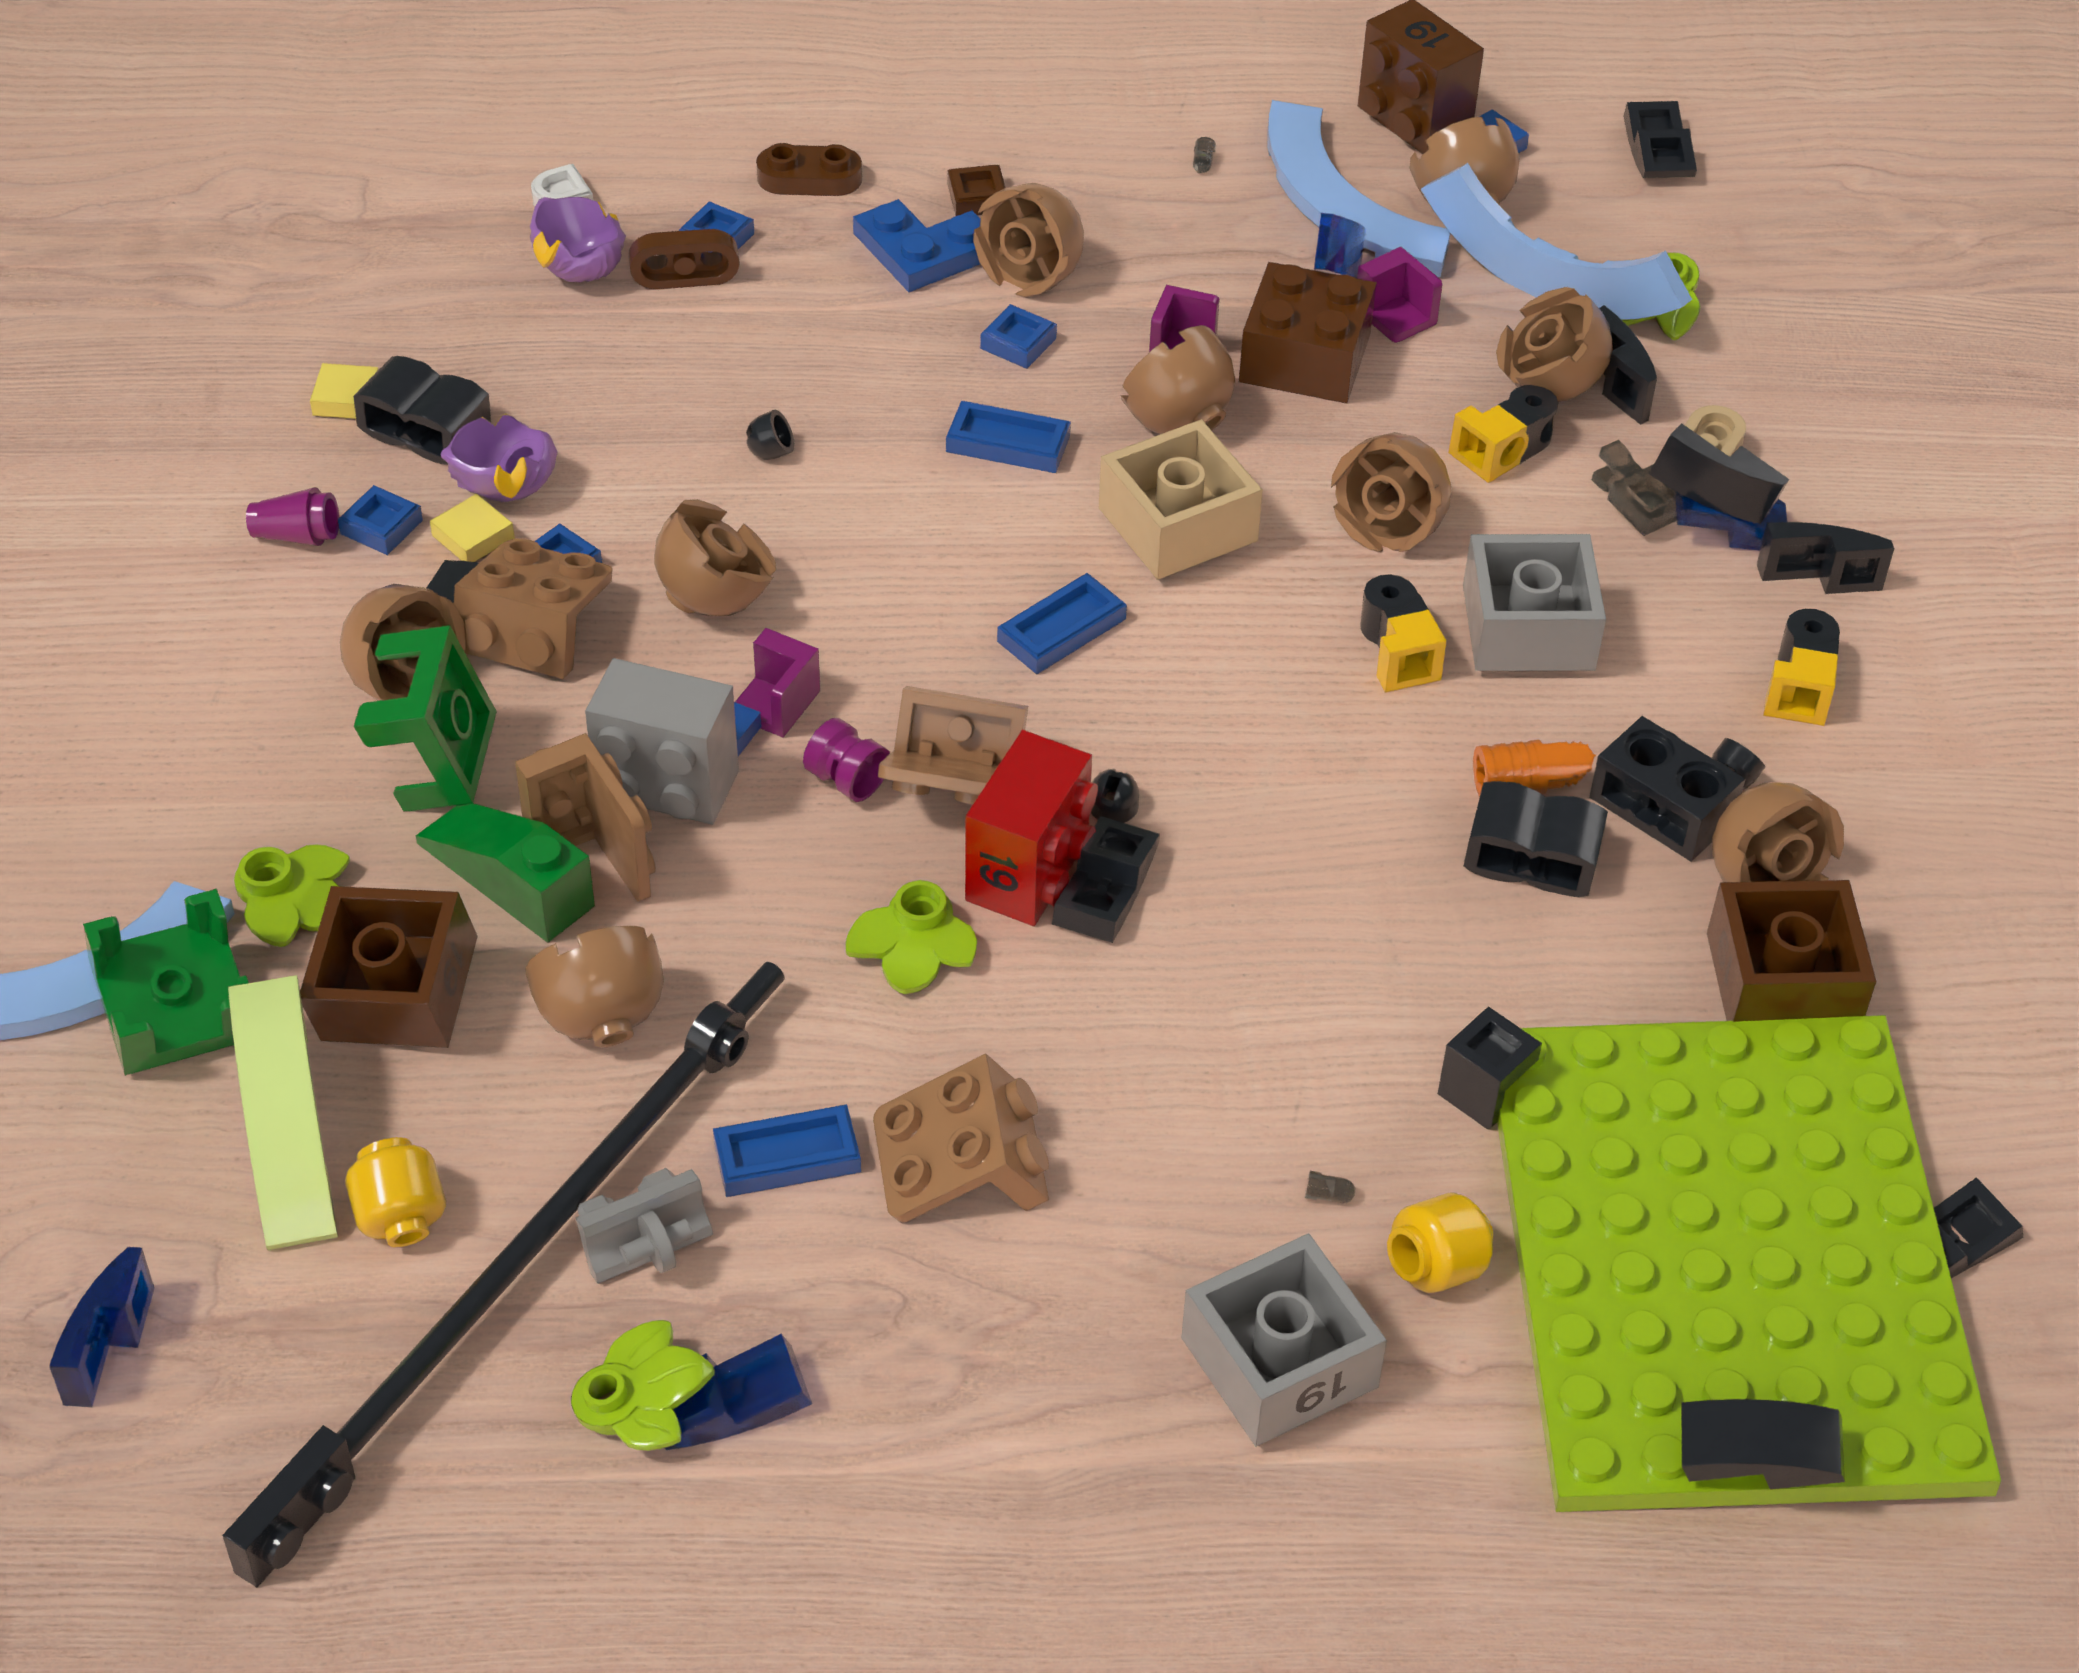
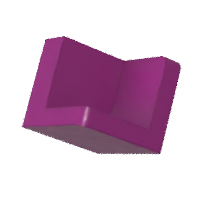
M1398 247L1358 266L1357 279L1377 282L1372 325L1392 342L1398 343L1437 324L1443 286L1442 281L1403 247Z
M1166 284L1151 319L1149 352L1162 342L1170 350L1178 344L1185 342L1179 332L1190 327L1203 325L1210 328L1217 336L1219 297L1209 293Z
M765 628L753 642L755 678L735 702L761 712L760 729L784 738L820 692L819 649Z

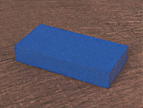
M961 401L946 436V452L1056 473L1070 438L1071 421Z
M1085 573L998 626L997 642L1037 675L1126 620L1127 604L1090 574Z
M847 1104L713 1128L714 1145L726 1197L861 1172V1157Z

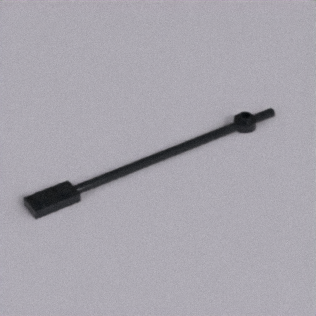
M765 962L727 1005L720 1001H714L701 1011L688 1032L684 1052L339 1431L335 1433L322 1425L223 1533L222 1537L233 1572L257 1588L274 1568L280 1569L293 1559L301 1546L303 1536L324 1513L336 1510L349 1494L353 1480L356 1478L351 1460L577 1211L579 1204L588 1199L703 1070L709 1073H716L725 1066L731 1067L737 1063L748 1044L749 1034L745 1031L746 1022L785 980L784 973L777 965Z

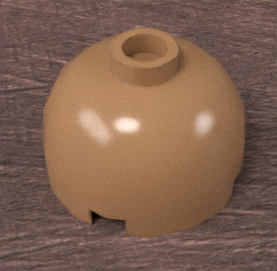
M1483 117L1469 118L1451 124L1425 140L1429 150L1420 159H1418L1416 152H1414L1410 158L1409 169L1416 186L1426 201L1427 199L1422 193L1421 188L1468 163L1480 183L1500 206V202L1507 197L1517 182L1520 160L1512 133L1503 119L1496 118L1497 126H1486Z
M1038 183L1022 184L1000 190L982 203L978 213L983 211L980 227L974 229L973 241L980 264L990 279L997 285L1001 286L1005 280L1023 289L1015 293L1016 295L1023 297L1038 295L1052 289L1074 271L1083 251L1084 229L1080 215L1074 205L1058 190Z
M1569 287L1547 291L1529 301L1519 310L1525 318L1518 323L1514 331L1507 325L1500 336L1496 350L1498 367L1517 387L1523 385L1544 387L1557 397L1558 402L1573 399L1588 391L1604 373L1610 362L1613 350L1610 327L1604 314L1586 294L1585 296L1579 295L1574 288Z
M1200 325L1179 332L1185 342L1178 344L1170 350L1164 342L1152 349L1136 364L1122 385L1129 395H1121V400L1137 420L1154 432L1163 434L1201 419L1212 431L1226 417V412L1223 409L1229 403L1235 387L1232 359L1210 328Z
M1393 432L1368 438L1342 456L1332 474L1331 488L1336 485L1335 495L1338 501L1333 506L1336 518L1352 539L1369 550L1381 552L1383 551L1382 546L1391 550L1400 549L1399 552L1412 549L1436 531L1450 507L1451 482L1446 465L1435 449L1415 436Z
M699 499L684 500L666 520L656 538L654 565L663 586L667 589V598L678 609L686 613L697 612L706 616H731L745 610L764 592L774 578L771 576L776 571V561L765 543L746 524L743 523L738 531L734 530L730 525L721 521L727 511L717 505Z
M391 584L367 593L353 605L343 623L340 636L341 660L354 685L377 701L408 697L419 657L378 660L375 652L380 635L450 625L465 652L464 621L454 603L445 597L439 596L432 590L424 587Z
M1762 783L1745 790L1723 812L1712 837V855L1723 882L1828 880L1829 878L1821 872L1828 864L1831 855L1838 860L1840 859L1844 848V825L1835 808L1807 789L1793 783Z
M612 926L590 930L576 935L579 948L559 955L555 943L543 949L529 960L525 973L531 995L543 1018L556 1032L578 1040L593 1039L597 1047L614 1046L632 1038L634 1035L632 1028L649 1017L661 997L664 983L661 958L653 934L651 933L647 938L645 928Z

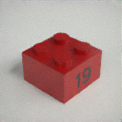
M1021 730L965 816V901L1035 927L1048 905L1055 906L1056 901L1068 883L1069 870L1074 862L1080 859L1081 849L1096 832L1095 827L1089 825L1090 812L1098 792L1097 784L1091 782L1092 754L1026 730Z

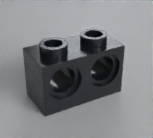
M1641 716L1598 755L1589 798L1692 862L1712 843V837L1719 818L1728 805L1742 794L1745 778L1732 771L1725 764L1717 762L1681 740L1674 733Z

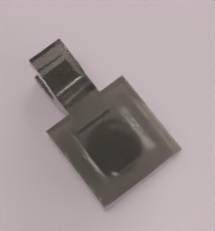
M1620 440L1601 447L1599 457L1607 466L1594 471L1591 480L1600 489L1609 492L1607 500L1643 536L1688 516L1693 500L1667 487L1649 475L1653 465L1642 469L1634 461L1631 453Z

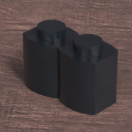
M392 356L353 396L357 427L363 432L390 445H406L421 457L439 464L448 465L442 459L441 451L450 445L460 428L481 417H484L491 423L489 394L477 383L455 375H439L428 364L404 356Z
M1483 782L1463 867L1477 875L1503 882L1526 881L1532 886L1547 892L1571 897L1589 896L1608 811L1580 797H1545L1541 793L1515 782Z

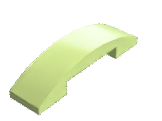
M294 975L228 987L242 1106L267 1250L337 1238L330 1182L325 1164L307 1048L308 1039L298 977Z

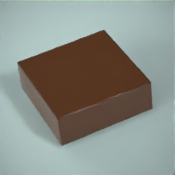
M1000 165L947 170V185L955 216L972 210L976 215H982L983 211L978 213L982 203L994 193L1006 188Z

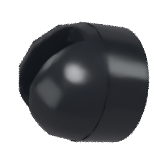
M776 409L759 415L749 423L746 431L748 437L746 443L749 450L755 456L767 460L776 459L793 452V433L787 419L780 411Z
M1724 738L1711 757L1745 778L1743 790L1753 784L1765 769L1764 763L1753 752L1729 738Z
M1108 769L1100 772L1093 779L1092 782L1098 786V792L1091 814L1097 820L1102 816L1125 823L1137 814L1139 808V789L1131 774L1116 772V769ZM1108 792H1116L1114 801L1105 799Z

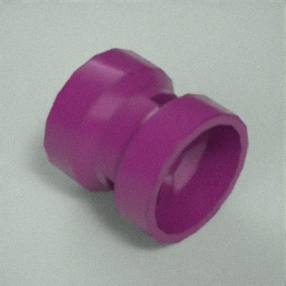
M839 717L831 718L824 722L808 741L804 751L803 765L806 770L823 781L834 780L839 792L854 802H861L869 798L884 781L883 778L878 777L879 764L890 754V751L873 739L861 740L857 729Z

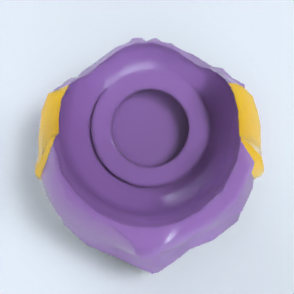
M543 197L538 200L534 207L530 224V240L537 260L543 268L547 267L556 277L563 278L565 281L580 283L606 277L620 262L621 250L624 247L626 235L620 227L617 215L613 213L606 215L600 202L584 197L557 199Z
M506 413L500 417L495 425L484 417L464 425L455 434L450 445L441 451V457L448 463V472L451 478L457 480L458 487L466 489L470 493H477L489 500L508 502L524 499L537 492L543 486L555 468L558 451L547 432L531 429L526 424L519 422Z

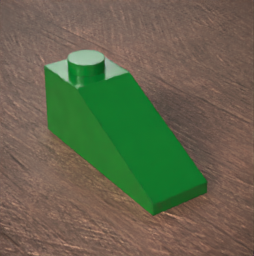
M471 803L456 805L415 835L416 842L420 847L547 943L595 907L589 855L543 822Z

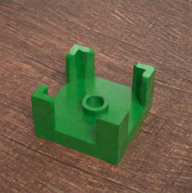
M449 625L380 635L375 652L378 660L419 657L408 697L361 704L353 727L363 744L367 747L411 742L415 744L435 782L396 786L393 794L403 812L473 803L497 711L454 631Z
M217 889L194 894L184 899L187 924L121 941L119 922L115 916L83 924L89 964L125 1076L234 1045L228 987L248 984L249 982L246 975H239L228 942L227 919Z

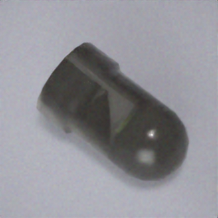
M1200 137L1195 141L1193 168L1199 173L1208 172L1212 166L1216 143L1209 137Z
M1309 1170L1305 1198L1337 1203H1348L1354 1198L1356 1189L1351 1180Z

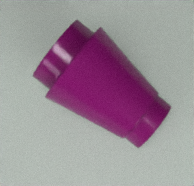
M317 487L260 502L249 503L246 510V525L250 536L253 538L263 537L264 539L321 546L325 540L335 539L339 531L338 518L340 516L336 498L331 492L321 493Z

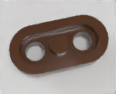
M777 143L763 150L756 159L757 182L762 189L773 194L843 196L856 191L862 183L861 157L855 151L839 144L808 146Z
M718 229L649 233L636 239L629 249L631 276L639 285L649 289L721 285L731 280L738 272L740 266L736 241L730 234Z

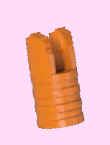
M1530 740L1524 743L1520 741L1510 744H1494L1493 746H1476L1473 756L1476 790L1480 798L1483 782H1515L1544 795L1548 789L1563 788L1565 785L1568 787L1572 784L1576 785L1587 772L1589 773L1592 770L1596 754H1593L1588 744H1583L1581 741L1579 743L1572 741L1571 744L1567 741L1543 744L1540 740Z

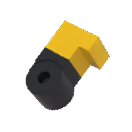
M1523 385L1515 388L1510 393L1509 400L1501 402L1484 413L1470 405L1455 414L1448 453L1487 483H1490L1541 452L1550 444L1553 433V417L1557 412L1559 404L1557 397L1544 387Z
M1388 574L1372 578L1366 583L1364 589L1360 627L1362 634L1379 647L1376 676L1383 690L1390 692L1440 681L1442 679L1446 639L1423 598L1417 592L1414 585L1401 576Z
M1806 608L1797 610L1789 615L1778 660L1774 662L1766 693L1763 716L1821 726L1825 725L1835 689L1840 629L1834 617L1821 610Z

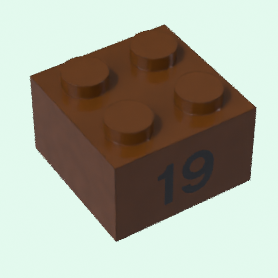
M1416 0L1402 3L1366 22L1357 106L1421 154H1424L1429 150L1425 140L1434 133L1451 124L1475 117L1484 48Z
M1268 261L1243 329L1239 382L1347 404L1371 334L1377 282L1357 279L1349 275H1336L1305 269L1292 264L1284 265Z
M1850 880L1720 882L1707 929V937L1726 1021L1866 1016L1877 981Z
M331 886L300 989L302 1007L321 1041L449 1048L478 938L459 892Z

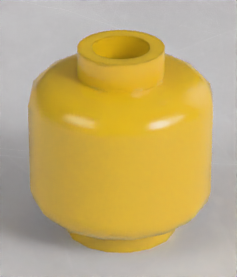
M392 1137L367 1145L358 1152L357 1161L347 1171L345 1185L356 1225L367 1237L387 1239V1243L391 1247L412 1245L425 1239L429 1235L428 1227L435 1223L444 1213L446 1198L435 1159L426 1148L412 1145L411 1141L407 1138Z
M1454 1192L1446 1193L1401 1209L1393 1220L1388 1237V1257L1395 1272L1416 1289L1426 1293L1444 1291L1478 1279L1487 1270L1493 1253V1228L1488 1217L1468 1197Z

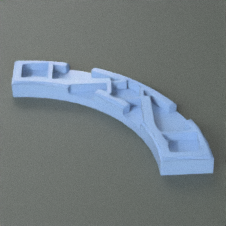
M1272 100L1267 131L1268 153L1277 170L1276 178L1296 207L1320 229L1347 246L1354 242L1374 251L1375 258L1398 247H1403L1437 277H1441L1451 233L1449 230L1412 220L1392 212L1361 194L1349 184L1337 171L1324 148L1321 137L1323 108Z
M1468 163L1421 188L1432 209L1449 232L1478 262L1504 282L1534 297L1563 287L1574 288L1579 295L1585 296L1586 294L1591 298L1598 308L1605 305L1621 320L1661 315L1682 308L1692 300L1666 251L1635 260H1607L1602 264L1579 260L1576 254L1557 248L1540 238L1532 240L1515 228L1511 221L1512 217L1490 196Z
M174 881L144 914L120 931L121 941L187 924L184 899L206 891ZM220 896L228 923L235 914L232 901ZM87 949L47 965L0 974V1040L32 1036L57 1030L105 1013L89 964Z

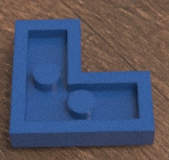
M899 199L853 216V234L908 292L980 265L973 238L974 229L980 227L981 219L973 210L928 228Z

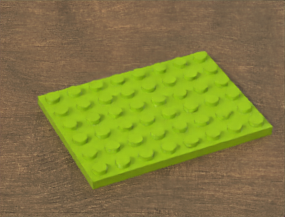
M1886 1015L1739 1022L1706 1021L1521 1028L1542 1043L1539 1060L1505 1091L1497 1126L1556 1512L1996 1496L2001 1484V1477ZM1753 1399L1788 1401L1838 1409L1842 1416L1845 1482L1770 1489L1763 1474L1689 1482L1682 1468L1681 1402Z

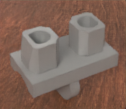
M664 1168L645 1176L642 1183L637 1187L638 1192L614 1201L612 1198L600 1195L579 1204L577 1209L579 1216L576 1217V1222L590 1273L598 1284L651 1261L660 1273H664L676 1267L674 1251L713 1235L702 1200L701 1182L692 1169L679 1175H674L670 1170Z

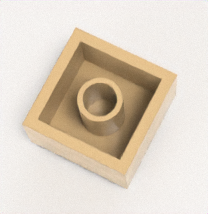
M1202 419L1101 456L1098 508L1157 580L1258 541L1263 489Z

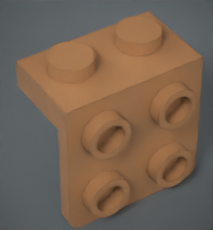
M511 539L503 542L455 584L454 604L464 621L465 653L564 679L574 667L577 615L612 582V567L596 562L592 556L587 554H563L540 548L537 542L529 539Z
M906 686L902 691L894 751L879 764L878 777L893 780L892 789L899 792L926 795L929 794L930 787L955 791V800L974 804L1021 730H1025L1029 706Z
M584 733L552 747L540 749L530 756L515 761L522 817L545 823L575 846L595 839L637 902L651 897L649 875L656 871L652 853L646 844V833L652 830L651 819L641 798L637 795L629 797L624 790L622 777L613 757L609 753L601 755L588 735Z
M985 1053L881 1105L874 1113L873 1122L888 1213L899 1222H908L988 1182L993 1183L1025 1211L1048 1201L1049 1196L1044 1171L1049 1168V1160L1042 1143L1036 1135L1033 1116L1038 1114V1105L1026 1081L1022 1078L1014 1079Z

